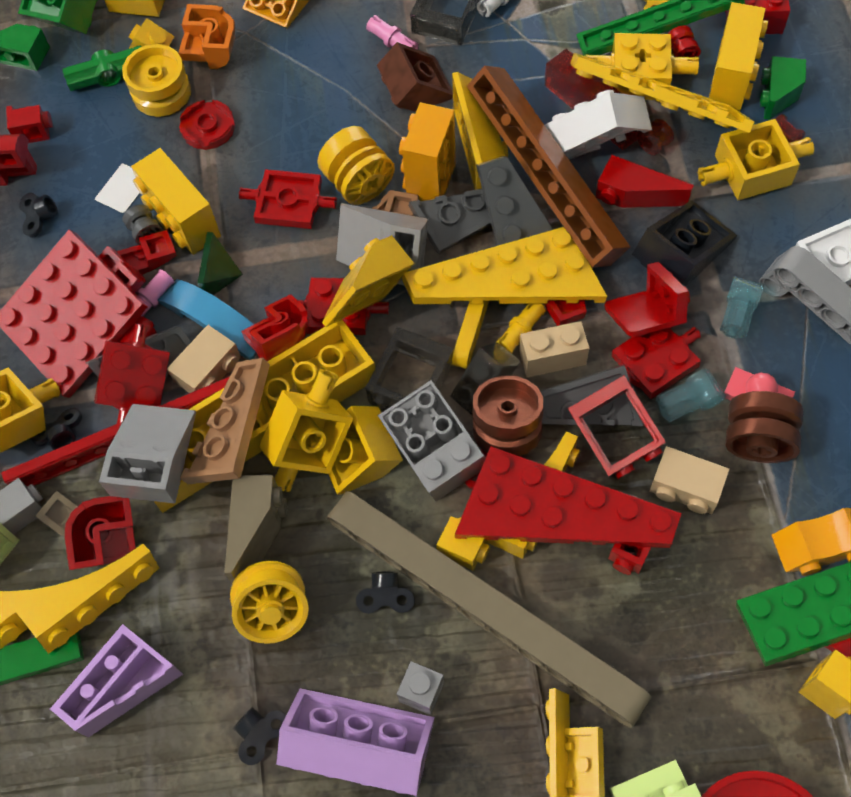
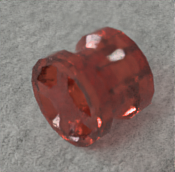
M655 119L651 122V131L645 133L640 131L637 135L640 146L650 155L658 154L662 150V146H667L674 140V133L671 127L662 119Z

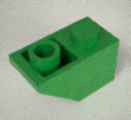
M772 56L768 68H763L761 85H765V90H762L760 107H764V119H771L799 100L806 82V59Z

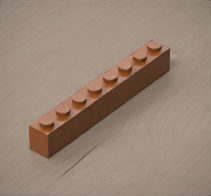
M484 65L467 85L468 89L591 267L611 266L630 248V245L505 68Z

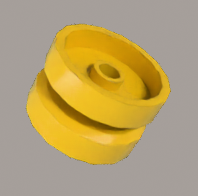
M151 44L134 50L126 58L122 67L123 78L131 98L139 111L154 117L169 116L179 111L188 102L191 95V84L185 72L182 58L176 50L167 45Z

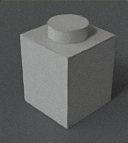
M17 478L0 490V523L12 534H16L37 519L35 515L42 508L39 502L44 498L33 484L27 487Z
M410 662L397 692L399 702L432 715L444 686V676L436 671Z

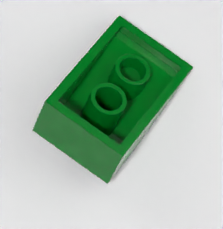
M22 0L18 14L73 32L87 34L88 28L92 23L94 7L98 0Z

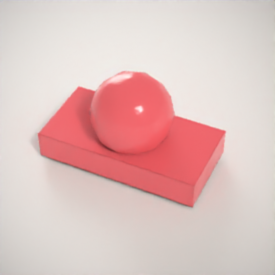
M735 367L722 397L731 401L732 398L742 393L769 391L793 398L795 391L778 385L775 378L768 373L752 374Z

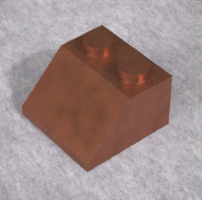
M396 42L377 64L382 75L381 79L392 96V102L400 109L405 108L416 112L420 102L437 105L453 98V91L433 55Z

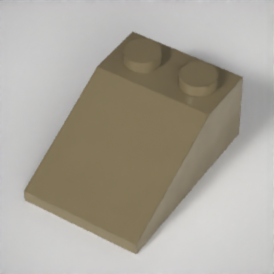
M241 475L240 479H232L224 574L231 584L242 570L252 564L262 562L281 529L282 518L287 517V499L283 498L282 487L277 486L273 475Z

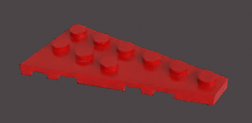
M490 446L455 532V539L478 537L485 538V540H498V538L519 539L521 542L568 544L592 542V545L615 543L635 547L670 548L682 513Z

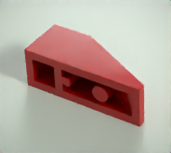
M611 155L598 180L595 197L606 204L616 205L621 208L683 206L690 201L694 185Z

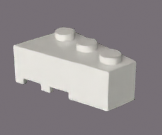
M614 90L602 91L596 95V99L575 105L573 111L553 116V121L545 124V126L568 159H572L600 149V144L612 138H616V142L626 140L625 134L634 130L642 131L643 133L651 131L652 127L645 98L643 96L614 93Z

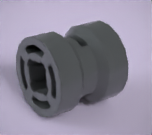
M143 204L132 206L124 213L122 218L127 229L132 231V237L138 245H140L139 237L162 231L159 223L152 219L153 216L149 208Z

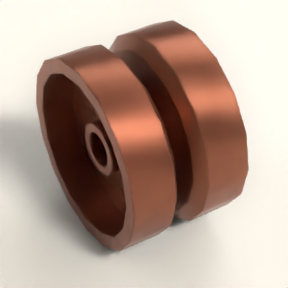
M498 376L488 379L481 384L473 395V437L477 445L487 453L491 446L517 456L529 453L538 445L542 437L543 396L539 388L529 380L518 376Z
M752 391L732 398L728 413L730 425L726 432L725 441L727 450L736 457L760 463H779L796 458L801 449V434L799 430L803 424L804 410L802 404L787 395L769 391Z

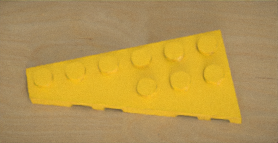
M564 227L403 273L402 281L413 304H451L453 301H471V304H483V301L499 300V304L547 303L548 300H566V303H578L579 300H594V303H605L607 295L589 262Z

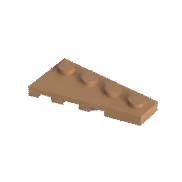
M264 358L236 363L220 396L223 403L215 413L211 414L207 422L210 429L204 441H198L192 452L196 457L191 468H184L180 477L185 483L195 484L241 478L270 364Z

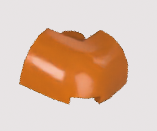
M187 4L181 24L184 35L178 52L182 61L207 62L209 69H219L225 66L230 60L235 41L234 19L223 10V7Z

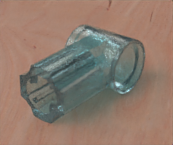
M737 276L733 277L726 298L728 304L720 327V331L725 333L727 337L734 339L746 337L753 312L758 307L764 284Z
M702 369L691 375L684 384L658 395L656 401L664 419L671 422L699 408L702 411L708 410L724 400L726 395L709 369Z

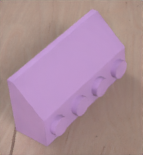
M300 688L279 730L276 765L316 773L329 778L356 782L365 786L387 789L400 794L416 796L424 771L434 717Z

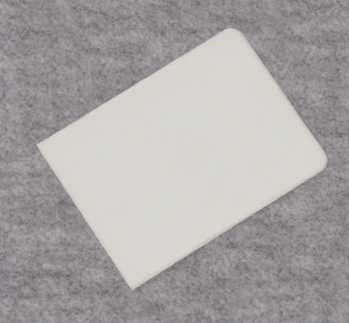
M122 163L95 197V200L124 213L140 193L132 181L136 178L132 168Z

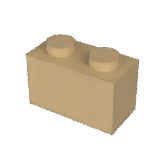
M579 321L521 333L519 352L526 377L586 365L589 345L582 322Z
M207 325L167 370L174 383L188 393L220 381L227 372L233 371L241 356L233 341L210 325Z
M666 446L649 492L656 494L663 501H676L687 505L693 512L713 514L719 502L729 468Z

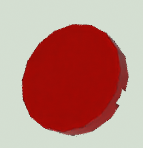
M205 100L197 101L188 106L180 117L179 128L181 135L187 144L196 149L208 150L225 144L231 138L235 129L232 111L226 104L218 100L206 103Z

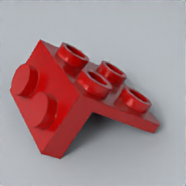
M659 262L647 264L646 291L608 300L605 302V310L628 336L639 337L650 332L669 329L673 326L687 323L690 293L671 272Z

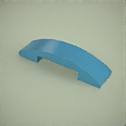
M176 279L175 283L159 298L158 302L178 316L183 317L185 315L203 328L210 325L233 341L240 355L247 360H252L256 357L257 352L244 340L241 332L254 324L217 297L193 284Z

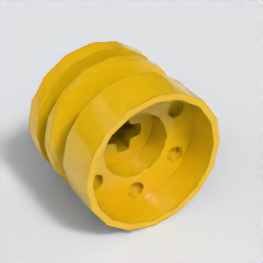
M350 126L335 133L324 144L317 160L318 168L330 182L335 184V188L342 194L343 198L352 205L366 203L378 196L392 180L395 171L394 162L360 126Z

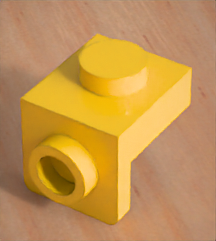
M146 18L142 26L136 24L131 31L129 38L133 41L129 49L151 44L169 46L175 36Z

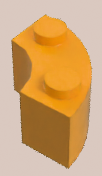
M843 508L834 513L811 520L797 521L772 534L771 536L785 572L800 571L802 576H807L819 572L821 566L845 559L851 562V508Z

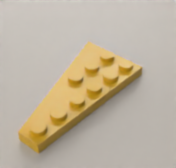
M577 53L573 54L570 64L577 69L576 74L589 79H592L593 75L603 78L602 82L609 86L618 88L621 85L627 87L629 92L645 97L646 94L654 97L656 101L666 108L677 111L681 107V109L687 111V114L702 120L707 117L714 120L715 124L730 129L732 126L750 133L754 121L731 105Z

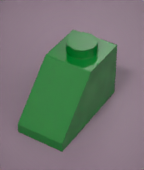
M15 24L1 30L0 63L38 71L50 48L42 29L36 26Z

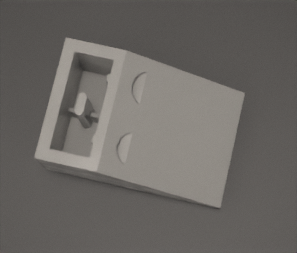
M341 203L336 260L350 266L352 262L364 255V247L375 238L381 240L392 235L415 263L409 271L422 268L429 219ZM402 279L397 283L400 285H404Z
M432 380L378 415L435 502L480 472L485 461L484 455Z
M132 404L106 453L99 483L107 493L113 497L175 503L196 411Z

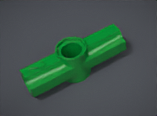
M140 45L117 53L105 49L99 50L92 55L91 60L63 68V74L70 91L97 83L104 87L118 84L121 76H123L122 67L126 58L134 50L142 46Z

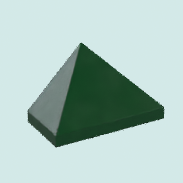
M207 232L197 284L199 288L215 295L243 274L214 233Z

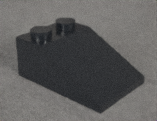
M691 200L648 227L632 255L646 268L647 264L659 262L683 286H686L735 240L737 235Z

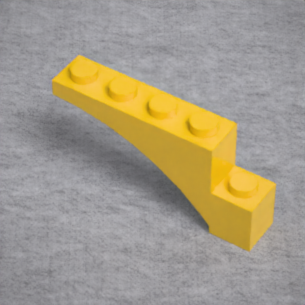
M566 432L556 450L544 465L565 472L567 466L573 468L580 453V450L576 448L578 436ZM451 516L436 546L438 551L459 565L473 571L477 562L483 564L490 550V545L487 543L523 559L527 550L533 552L538 542H521L519 539L498 538V540H485V538L478 537L455 539V532L461 518Z
M142 544L117 561L78 579L32 590L0 591V649L16 640L27 629L32 632L48 654L57 647L64 645L71 636L84 626L94 622L101 613L113 604L120 602L127 593L140 583L147 581L153 573L160 569L151 551Z

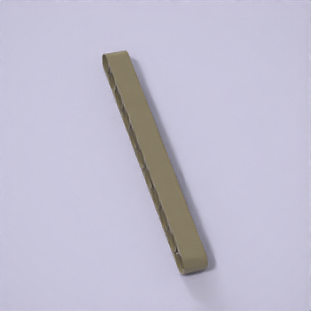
M346 491L327 515V520L335 528L621 724L629 728L635 726L651 700V695L641 686L355 494Z

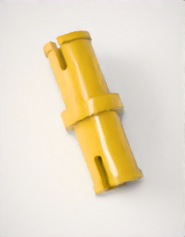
M541 303L527 304L518 317L515 316L510 320L509 328L495 342L496 348L504 355L510 356L520 343V334L532 331V327L545 314V307Z

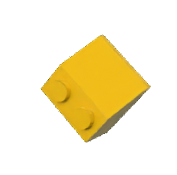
M350 406L347 409L348 413L353 417V421L329 474L337 495H342L346 491L354 490L383 478L403 461L393 438L378 417L381 414L379 407Z

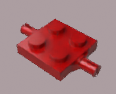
M265 169L263 180L257 189L240 187L239 199L256 201L253 217L257 224L312 229L314 216L319 207L336 209L337 197L320 196L322 178L319 174Z
M310 278L309 293L306 299L298 300L304 305L308 313L309 330L307 334H314L325 327L322 321L344 278ZM377 302L342 320L353 335H366L367 322L371 314H389V302Z
M135 323L132 342L105 341L94 402L118 409L117 424L125 419L132 404L160 406L170 352L153 349L145 344L149 327L147 325Z
M692 327L681 336L674 333L670 328L661 329L628 339L612 350L611 357L619 365H625L630 383L641 388L652 399L700 367L701 360L689 349L688 345L701 338L699 330L696 331V327Z

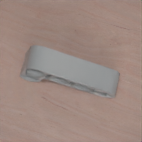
M794 246L778 256L760 278L759 285L761 289L773 297H781L790 291L844 340L851 344V288L805 248Z

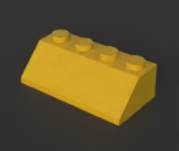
M459 72L452 73L454 114L474 190L482 189L476 164L502 156L508 158V147L505 141H501L499 132L468 89L467 85L471 82L472 78Z

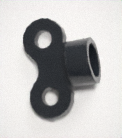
M27 193L22 197L19 207L26 214V220L22 229L23 233L32 238L36 237L42 231V221L57 215V206L48 195L38 197L34 193Z
M76 408L67 409L61 413L56 421L45 424V431L30 439L36 445H43L49 441L53 450L75 442L76 438L71 428H74L81 422L82 414Z
M395 571L372 572V588L361 590L356 597V604L359 610L368 614L374 613L382 606H389L396 612L405 613L413 607L415 601L411 590L405 587H398V572ZM366 596H371L374 601L372 605H366L364 603V598ZM398 596H406L407 603L400 605L397 602Z
M251 707L237 722L233 729L244 739L238 751L239 758L243 763L255 765L263 759L266 743L272 738L279 737L280 727L273 729L271 721L279 719L282 725L286 717L285 713L274 710L266 714L264 718ZM249 746L256 747V755H247V748Z

